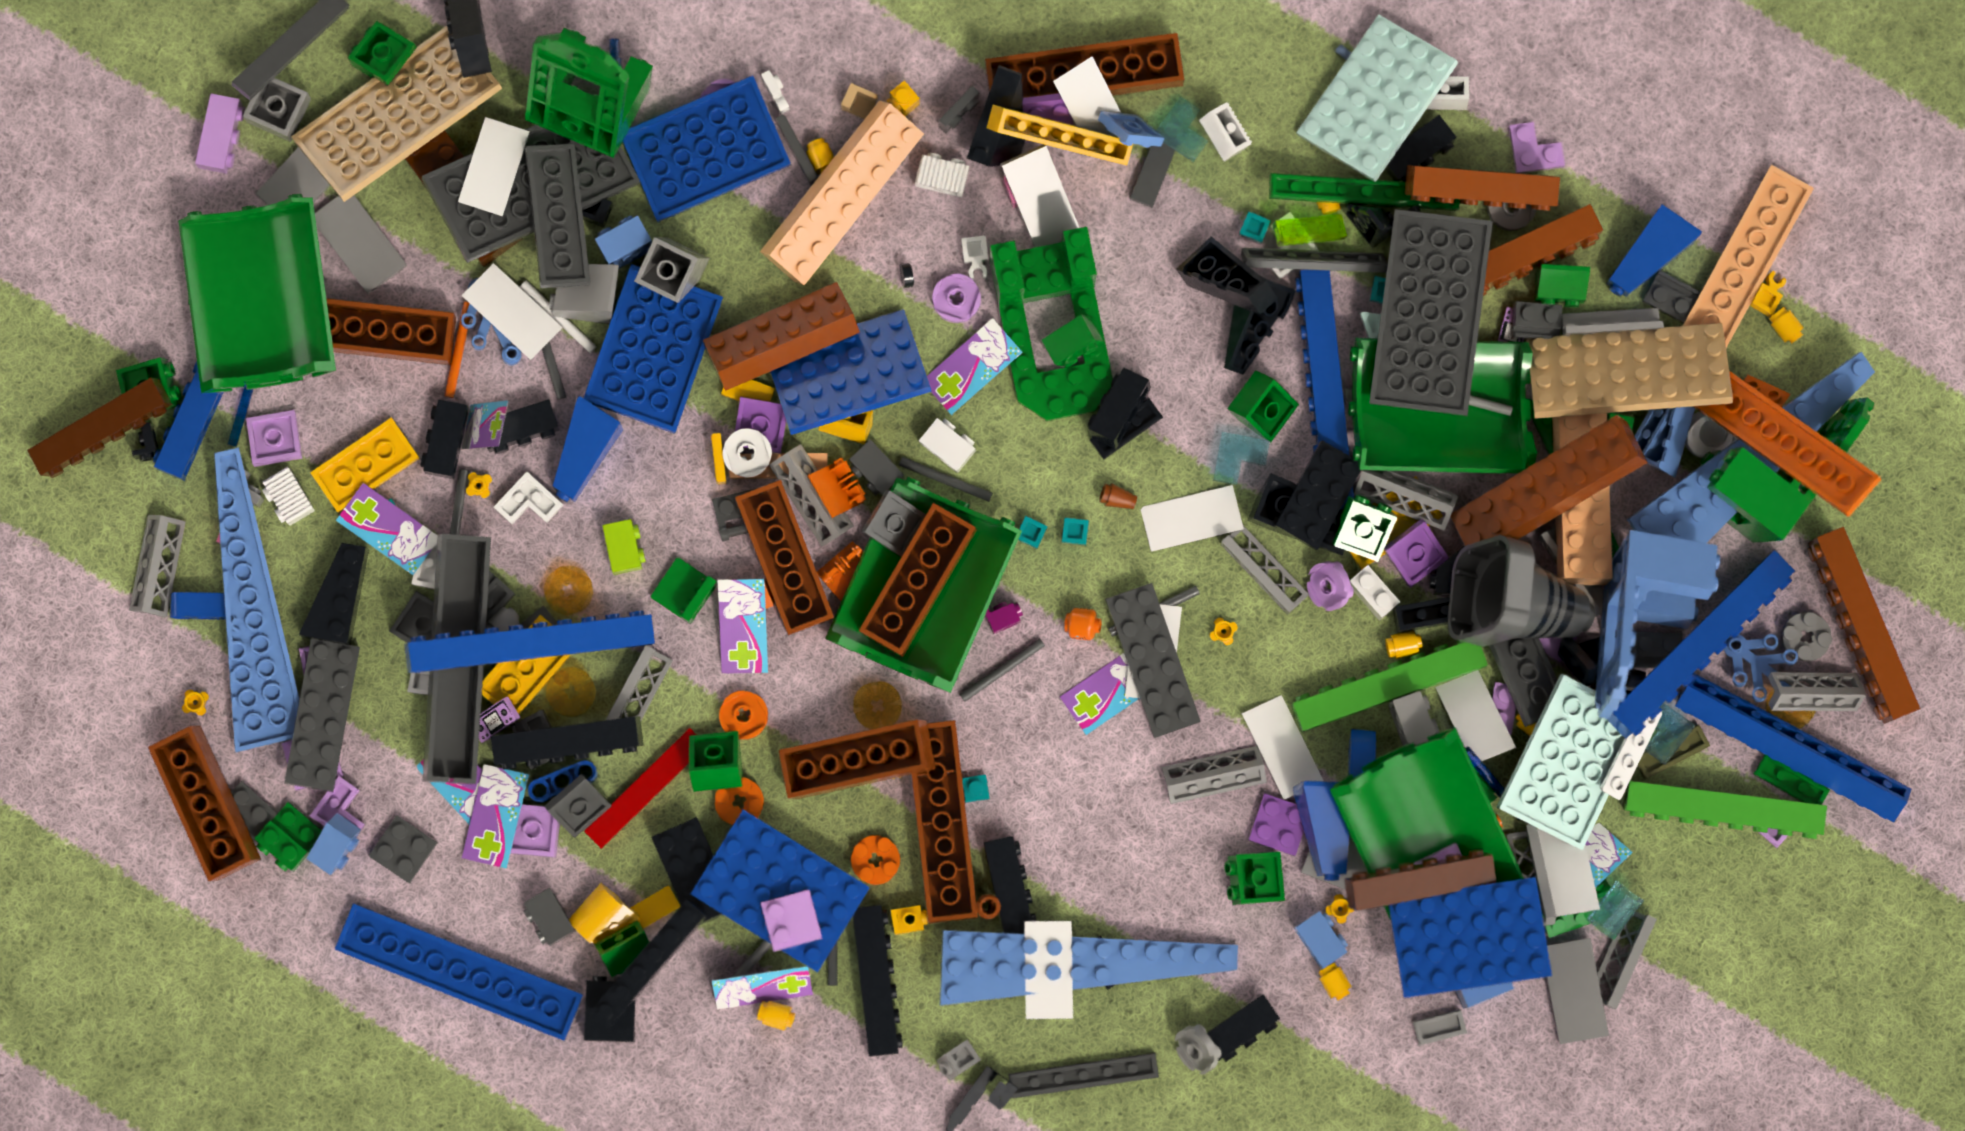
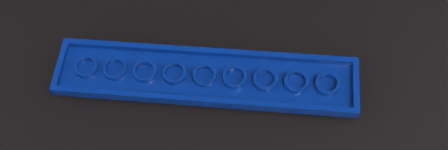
M356 904L352 905L334 949L563 1041L567 1038L583 998V994Z

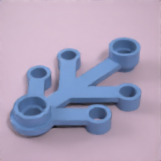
M478 278L473 279V280L469 283L468 288H469ZM469 304L467 312L461 318V324L466 329H471L476 324L475 315L477 310L471 304ZM484 316L477 335L472 338V347L475 350H483L486 347V337L492 325ZM471 317L473 323L470 325L465 324L464 319ZM492 325L503 347V362L510 366L518 364L521 360V351L515 345H512L511 341ZM476 339H482L484 344L482 346L475 345L474 341ZM513 350L516 352V356L510 358L507 352Z
M1738 634L1734 639L1730 636L1725 641L1728 645L1724 648V652L1732 658L1734 669L1732 681L1736 687L1745 686L1748 679L1747 674L1743 672L1742 658L1751 664L1754 688L1752 698L1756 702H1763L1767 697V690L1763 686L1762 673L1768 677L1771 672H1777L1769 665H1794L1798 659V654L1793 649H1788L1781 654L1756 656L1750 651L1766 648L1767 650L1776 649L1778 638L1774 634H1768L1763 639L1746 640L1742 635ZM1768 639H1773L1775 641V644L1773 646H1769L1766 643V641ZM1738 642L1741 647L1733 649L1731 644ZM1793 654L1795 659L1789 661L1786 659V655ZM1741 675L1744 677L1745 680L1744 682L1739 683L1735 680V678ZM1780 681L1782 687H1791L1786 682ZM1760 690L1764 693V696L1758 698L1755 692Z

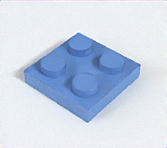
M1101 111L1098 120L1106 126L1105 129L1118 136L1119 141L1125 145L1139 144L1146 148H1150V146L1161 147L1164 141V137L1138 115Z

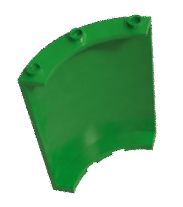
M292 194L286 200L257 208V206L251 205L242 207L241 211L217 214H202L201 211H193L187 213V217L178 220L201 393L230 392L232 388L244 387V385H246L247 390L302 381L303 376L312 374V377H318L336 371L313 197Z
M1355 338V346L1350 348V361H1353L1352 401L1348 405V414L1353 416L1355 443L1353 460L1358 462L1359 470L1518 474L1536 463L1537 450L1533 433L1527 431V421L1531 420L1530 399H1526L1525 385L1530 384V368L1533 356L1529 342L1477 341L1470 395L1513 406L1509 416L1469 405L1468 416L1369 404L1378 338Z
M907 477L906 480L896 478L891 492L923 513L927 514L932 504L935 503L975 526L977 531L903 657L859 632L901 557L872 538L868 540L825 639L916 680L919 679L928 685L951 693L1022 530L1014 527L1015 522L1010 519L1001 517L998 520L969 509L970 505L958 499L956 502H952L920 487L921 482L913 478Z
M1456 728L1427 736L1428 742L1417 746L1412 742L1391 751L1361 767L1363 772L1356 777L1350 774L1330 789L1369 874L1376 873L1375 869L1380 867L1397 869L1399 864L1415 863L1456 843L1462 856L1469 855V851L1475 849H1483L1484 852L1492 854L1496 883L1524 879ZM1385 905L1384 908H1385V910H1386V912H1387V915H1388V917H1389V919H1390L1389 907H1388V905Z

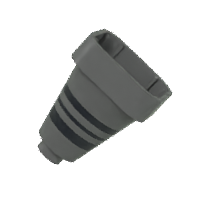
M1498 535L1465 546L1455 559L1452 570L1448 613V631L1455 640L1484 647L1512 638H1575L1581 632L1587 631L1593 624L1595 609L1590 603L1587 594L1534 562L1533 548L1527 542Z

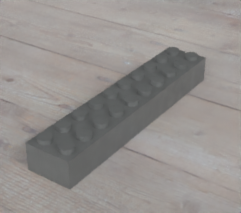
M440 534L438 536L431 640H434L437 634L450 633V638L460 637L459 632L474 630L475 635L484 634V629H486L491 537ZM483 665L429 671L422 782L476 784Z

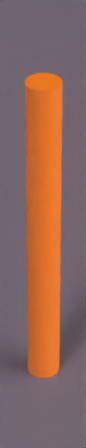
M469 302L463 303L444 395V397L454 398L468 332V329L462 326L461 318L467 312ZM466 317L464 323L469 325L470 317Z

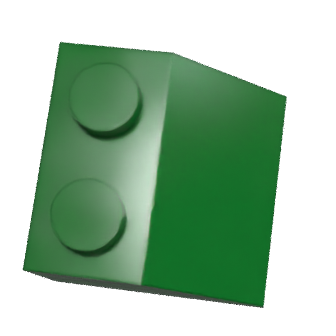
M1541 264L1535 273L1534 301L1547 305L1565 303V307H1579V304H1583L1586 300L1590 267Z
M1255 370L1227 409L1241 423L1271 443L1299 404L1275 379Z
M738 731L689 736V774L693 792L742 787V760Z

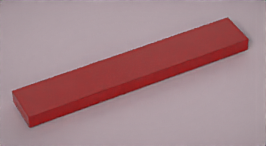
M691 728L622 793L606 812L584 831L601 849L689 764V736L697 735Z

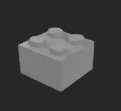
M274 78L250 100L243 118L247 123L291 142V136L295 134L311 101V97L308 92Z
M1421 691L1398 698L1388 704L1403 746L1412 742L1416 746L1428 742L1427 736L1439 732L1435 719H1430L1428 710L1431 709L1426 695L1422 696Z

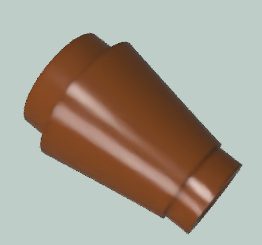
M1113 483L1110 485L1104 484L1099 498V502L1104 503V506L1129 508L1132 510L1137 501V495H1133Z
M991 894L981 896L976 903L977 913L984 919L996 917L1000 912L998 898ZM987 902L989 908L985 911L982 908V904Z

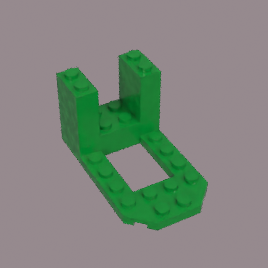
M563 28L562 32L558 34L537 36L533 44L525 120L614 158L649 92L653 65H650L643 59H636L631 56L623 69L608 52H605L598 46L587 44L586 37L575 30ZM575 76L599 85V96L589 94L580 90L577 86L571 85Z
M1082 227L1063 231L1061 243L1019 251L1016 250L1015 241L990 245L989 262L1003 330L1022 351L1010 363L1018 403L1037 414L1046 422L1095 412L1103 395L1107 394L1112 387L1113 377L1094 289L1097 272L1088 228ZM1071 295L1075 318L1081 314L1090 316L1103 342L1097 345L1098 348L1094 352L1087 355L1083 354L1084 364L1037 373L1023 304Z
M1868 397L1847 400L1840 410L1829 421H1826L1817 432L1847 453L1868 424L1871 416L1867 411L1870 412L1875 403ZM1744 447L1730 449L1723 458L1725 462L1720 469L1717 468L1709 477L1711 482L1707 486L1710 491L1737 511L1727 523L1753 543L1784 541L1817 494L1790 475L1786 480L1783 479ZM1721 450L1706 453L1701 460V464L1710 460Z

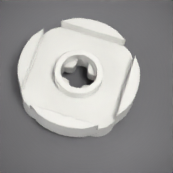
M750 428L740 429L732 433L726 440L723 448V459L727 468L736 475L745 478L761 474L769 465L772 456L771 445L766 436L760 431ZM744 446L754 449V453L751 455L752 459L747 460L746 457H741L740 452L744 451Z

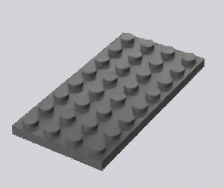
M538 125L525 129L530 131L525 148L526 146L575 144L582 210L601 202L603 198L613 197L640 183L621 145L615 157L612 158ZM525 148L503 216L458 202L473 153L422 176L425 187L467 263L534 233Z
M1395 209L1369 404L1468 416L1493 221Z

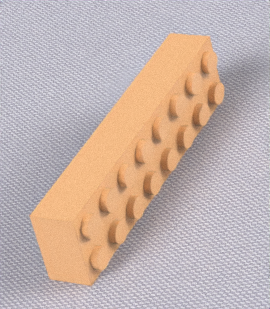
M879 101L760 252L794 282L805 285L924 133L893 105Z
M1607 413L1552 417L1553 452L1607 421ZM1609 486L1555 517L1557 576L1572 585H1607L1613 579Z

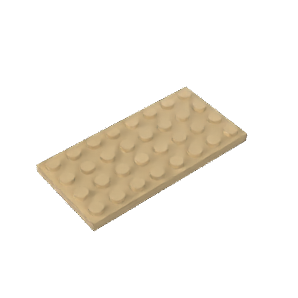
M447 26L415 49L389 85L374 77L291 136L296 145L343 202L347 201L502 89L500 83L490 72L463 78L456 49L451 50Z
M1723 323L1664 327L1644 331L1599 332L1593 335L1574 334L1569 337L1561 335L1550 339H1527L1533 352L1530 380L1535 418L1733 403Z

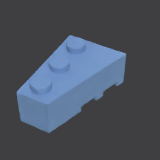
M1693 406L1649 410L1635 434V438L1648 462L1647 464L1676 478L1695 408Z

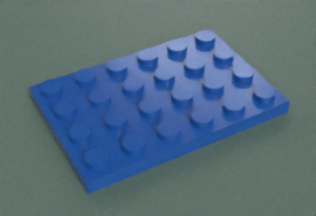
M750 76L636 125L628 130L623 140L657 222H661L791 166V162L754 76Z
M631 264L584 399L600 408L675 434L705 351L703 340L710 336L723 297L693 287L677 303L634 282L640 267Z
M904 309L857 323L860 333L770 371L791 435L932 392Z
M742 810L691 892V895L772 944L761 903L809 890L822 939L782 949L781 951L818 973L870 887L755 816Z
M1536 877L1466 887L1457 892L1388 905L1403 999L1552 976Z

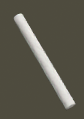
M527 280L520 286L530 298L590 354L597 348L567 318L553 317V309L549 308V301Z

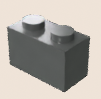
M871 439L849 459L852 472L858 478L861 476L865 478L868 482L866 487L875 496L880 494L882 497L886 490L891 491L896 478L904 479V474Z
M551 888L524 902L526 909L523 912L530 923L535 921L539 928L536 934L542 944L547 942L549 946H553L576 932Z

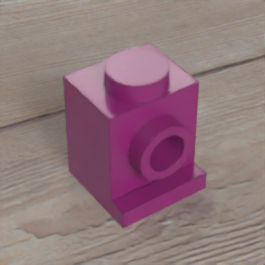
M1006 601L994 606L993 612H990L988 609L985 614L993 635L1021 622L1020 616H1023L1018 602L1007 605Z

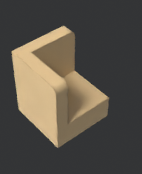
M851 83L841 103V110L865 119L875 107L878 96Z

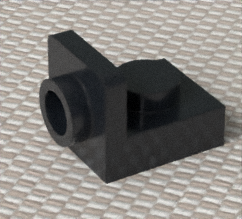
M150 422L142 426V431L138 432L140 444L145 446V448L132 451V456L136 460L140 459V462L153 460L156 451L159 449L155 429Z

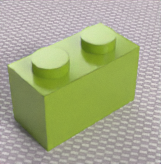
M628 519L602 525L613 575L642 570V563L646 562L643 548L638 549L636 539L641 538L638 524L633 525L632 520Z

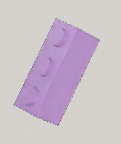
M210 94L195 161L199 169L227 174L228 168L233 167L235 155L232 154L234 144H238L240 131L237 130L238 122L243 121L245 107H242L240 99Z

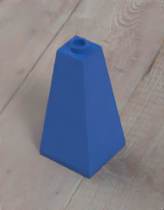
M1662 204L1606 283L1610 286L1609 290L1619 297L1622 295L1627 297L1693 245L1702 231Z
M581 396L576 400L553 483L554 489L557 490L555 495L565 502H568L569 499L576 502L624 430L618 420Z
M1302 781L1293 787V794L1317 876H1324L1326 881H1338L1339 877L1347 874L1349 830L1330 791L1338 782Z

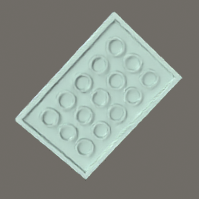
M1378 14L1296 133L1304 140L1376 182L1458 62L1453 57Z
M1560 674L1496 808L1583 850L1609 796L1601 791L1600 787L1624 737L1606 718L1598 716L1599 708H1596L1594 704L1595 690L1566 675Z

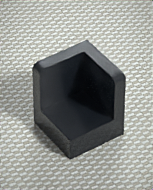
M603 198L601 202L582 210L583 220L604 228L613 208L612 201Z

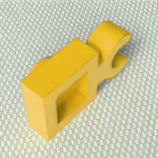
M1774 271L1766 276V284H1761L1750 304L1751 307L1768 317L1774 315L1783 296L1777 291L1786 283V278L1784 277L1778 283H1775L1773 277L1776 272Z

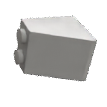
M654 237L634 282L679 303L699 282L710 258L668 237Z
M588 264L589 286L556 287V294L550 295L549 308L553 309V317L610 324L619 265Z

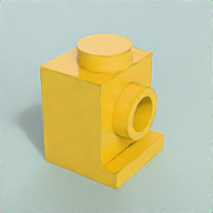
M905 80L889 92L890 98L886 100L887 103L893 105L904 116H907L920 105V98Z
M920 905L891 910L895 935L924 931L923 925L928 924L926 910H921ZM907 915L914 916L915 921L912 924L905 922Z

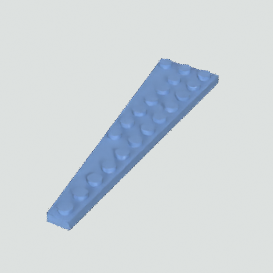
M1858 352L1782 408L1817 432L1875 371L1863 353ZM1737 439L1626 520L1634 531L1707 543L1737 513L1734 508L1707 488L1711 482L1709 477L1717 468L1720 469L1725 462L1723 458L1726 453L1732 448L1744 447L1774 472H1777L1780 468Z
M239 448L214 453L235 753L292 739L300 700Z
M943 930L939 1006L1039 994L1026 991V979L1034 978L1037 970L1031 964L1025 965V953H1035L1038 948L1037 943L1032 939L1025 941V934ZM1072 937V989L1237 970L1238 945ZM1051 941L1047 945V951L1050 955H1059L1062 951V945L1058 941ZM1055 965L1048 967L1046 970L1047 978L1052 981L1059 979L1061 969Z

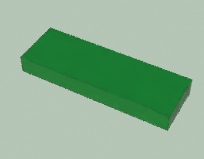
M1766 754L1763 755L1753 773L1758 778L1804 803L1822 805L1830 789L1814 782L1811 778L1793 771L1790 767L1777 760H1772Z

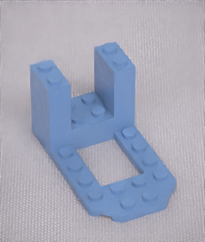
M1634 530L1629 531L1612 558L1613 579L1607 585H1604L1594 702L1595 707L1599 708V717L1609 719L1613 711H1617L1620 701H1624L1628 671L1632 668L1634 662V654H1631V646L1634 645L1636 632L1632 631L1633 623L1637 620L1688 629L1691 623L1696 621L1698 617V607H1695L1696 599L1708 600L1711 594L1717 591L1719 578L1715 577V573L1720 564V555H1717V545Z

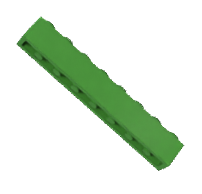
M1456 640L1458 645L1448 647L1447 644L1434 648L1435 653L1425 656L1424 652L1410 657L1412 661L1402 664L1401 660L1387 665V670L1379 672L1377 668L1364 673L1365 678L1356 680L1355 677L1341 681L1342 686L1333 689V686L1329 685L1318 689L1320 694L1311 697L1309 693L1300 695L1295 698L1296 702L1291 706L1301 733L1485 668L1488 664L1482 647Z
M1629 781L1626 789L1624 810L1630 811L1629 816L1644 818L1645 813L1655 814L1654 819L1669 821V816L1679 817V822L1694 824V819L1704 820L1703 825L1718 827V823L1722 822L1728 823V828L1743 830V825L1753 826V831L1767 833L1768 828L1778 829L1777 834L1792 836L1794 831L1802 832L1803 838L1817 839V834L1824 835L1827 805Z

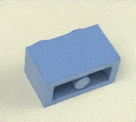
M335 814L326 823L306 859L329 875H332L337 869L342 870L349 861L347 857L348 852H352L360 841L357 837L361 829L340 814Z
M1319 911L1295 927L1294 930L1322 970L1346 954L1347 950L1345 947L1348 944L1340 933L1338 935L1335 934L1331 928L1334 926V923L1327 913L1322 915Z

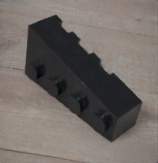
M444 0L451 50L456 49L463 78L492 72L479 0Z
M1212 236L1176 268L1187 286L1259 315L1278 299L1265 279Z
M341 543L301 628L299 635L302 638H313L351 645L369 550L366 547Z

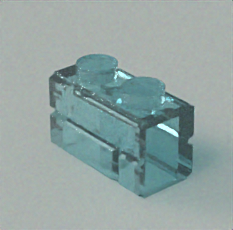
M1616 880L1599 902L1600 909L1593 910L1586 920L1602 933L1615 940L1644 900Z

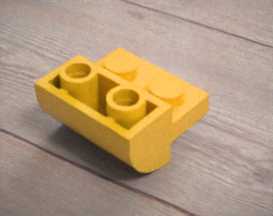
M600 883L573 913L569 921L575 930L589 943H596L639 920L640 916L622 902L617 894L603 883Z

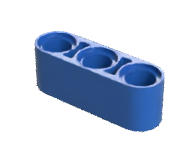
M172 592L170 618L226 620L224 593Z
M590 761L577 762L535 779L528 787V794L536 802L549 801L565 789L557 786L556 781L561 775L568 776L570 784L580 776L579 772L582 767L590 766L593 772L587 780L592 783L597 778V768ZM540 784L545 785L546 794L540 798L535 797L534 788Z

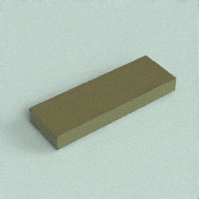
M1698 724L1644 752L1637 767L1644 780L1704 750L1710 744Z

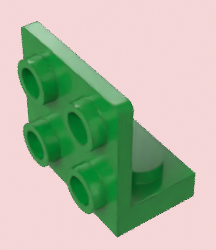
M676 558L652 593L651 598L691 625L718 583L682 559Z

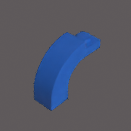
M1351 729L1348 747V775L1352 774L1353 777H1356L1363 772L1361 767L1374 761L1376 758V731Z

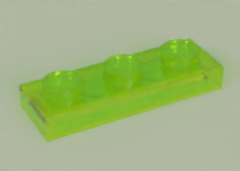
M1342 214L1275 220L1272 224L1278 247L1344 240L1347 237Z

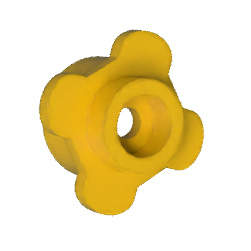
M475 472L468 475L469 486L466 488L467 495L487 498L490 495L489 484L492 482L491 476L488 474L484 476L477 475Z
M1217 618L1214 621V630L1210 633L1211 640H1219L1225 645H1231L1233 643V634L1238 629L1237 624L1224 621L1223 618ZM1225 629L1226 633L1223 634L1221 630Z
M192 689L187 690L184 694L183 712L187 714L193 712L199 716L206 713L205 704L209 699V695L206 692L197 693ZM197 700V705H194L193 701Z
M1341 894L1335 895L1331 905L1325 908L1327 915L1335 917L1340 924L1345 923L1349 913L1354 912L1353 909L1348 908V902Z

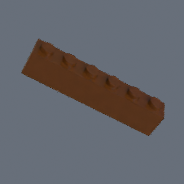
M149 378L27 451L40 476L54 478L64 472L63 468L70 464L75 466L85 460L84 456L87 454H95L105 448L104 444L111 440L116 442L126 436L125 432L128 430L141 428L146 424L145 420L150 417L156 418L167 412L166 408L173 404L160 380Z
M1483 849L1470 850L1469 855L1460 856L1459 853L1446 855L1444 860L1437 861V858L1423 859L1422 864L1414 865L1413 862L1399 864L1397 869L1380 867L1375 869L1376 873L1367 874L1366 871L1352 873V877L1344 878L1348 908L1359 911L1457 892L1466 887L1496 883L1493 855L1484 852Z

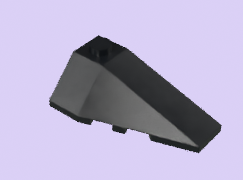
M999 65L967 159L993 167L1001 166V163L1021 155L1025 139L998 133L986 127L993 104L1023 112L1022 73Z
M1347 204L1344 207V214L1372 249L1392 234L1394 216L1389 211L1386 213L1383 208Z
M1262 277L1268 282L1278 299L1260 315L1234 305L1224 364L1225 369L1244 375L1259 354V344L1265 336L1271 337L1274 332L1271 329L1278 317L1283 320L1287 314L1296 290Z
M1270 473L1256 497L1247 521L1294 538L1274 527L1296 484ZM1335 519L1319 548L1343 556L1345 550L1332 544L1340 526V522Z

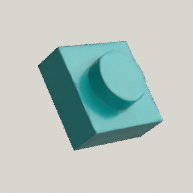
M1248 211L1239 235L1261 244L1271 220Z
M1374 277L1369 301L1383 304L1386 278Z
M1025 516L1020 527L1022 533L1018 541L1038 549L1048 526Z
M1064 518L1062 543L1086 546L1089 520Z
M986 774L962 778L965 803L990 799Z

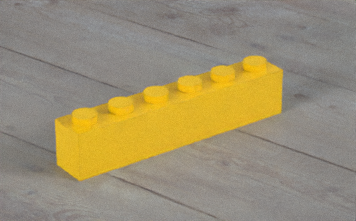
M994 104L992 105L986 127L998 133L1123 165L1128 164L1132 146L1121 143L1117 136Z

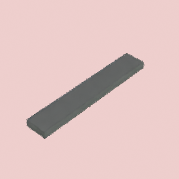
M319 0L232 81V86L248 100H251L349 9V3L345 0Z
M1242 248L1241 251L1243 262L1253 268L1387 273L1388 266L1383 253Z
M1156 1053L1011 1073L1008 1074L1009 1081L1018 1088L1011 1097L1013 1099L1159 1078Z

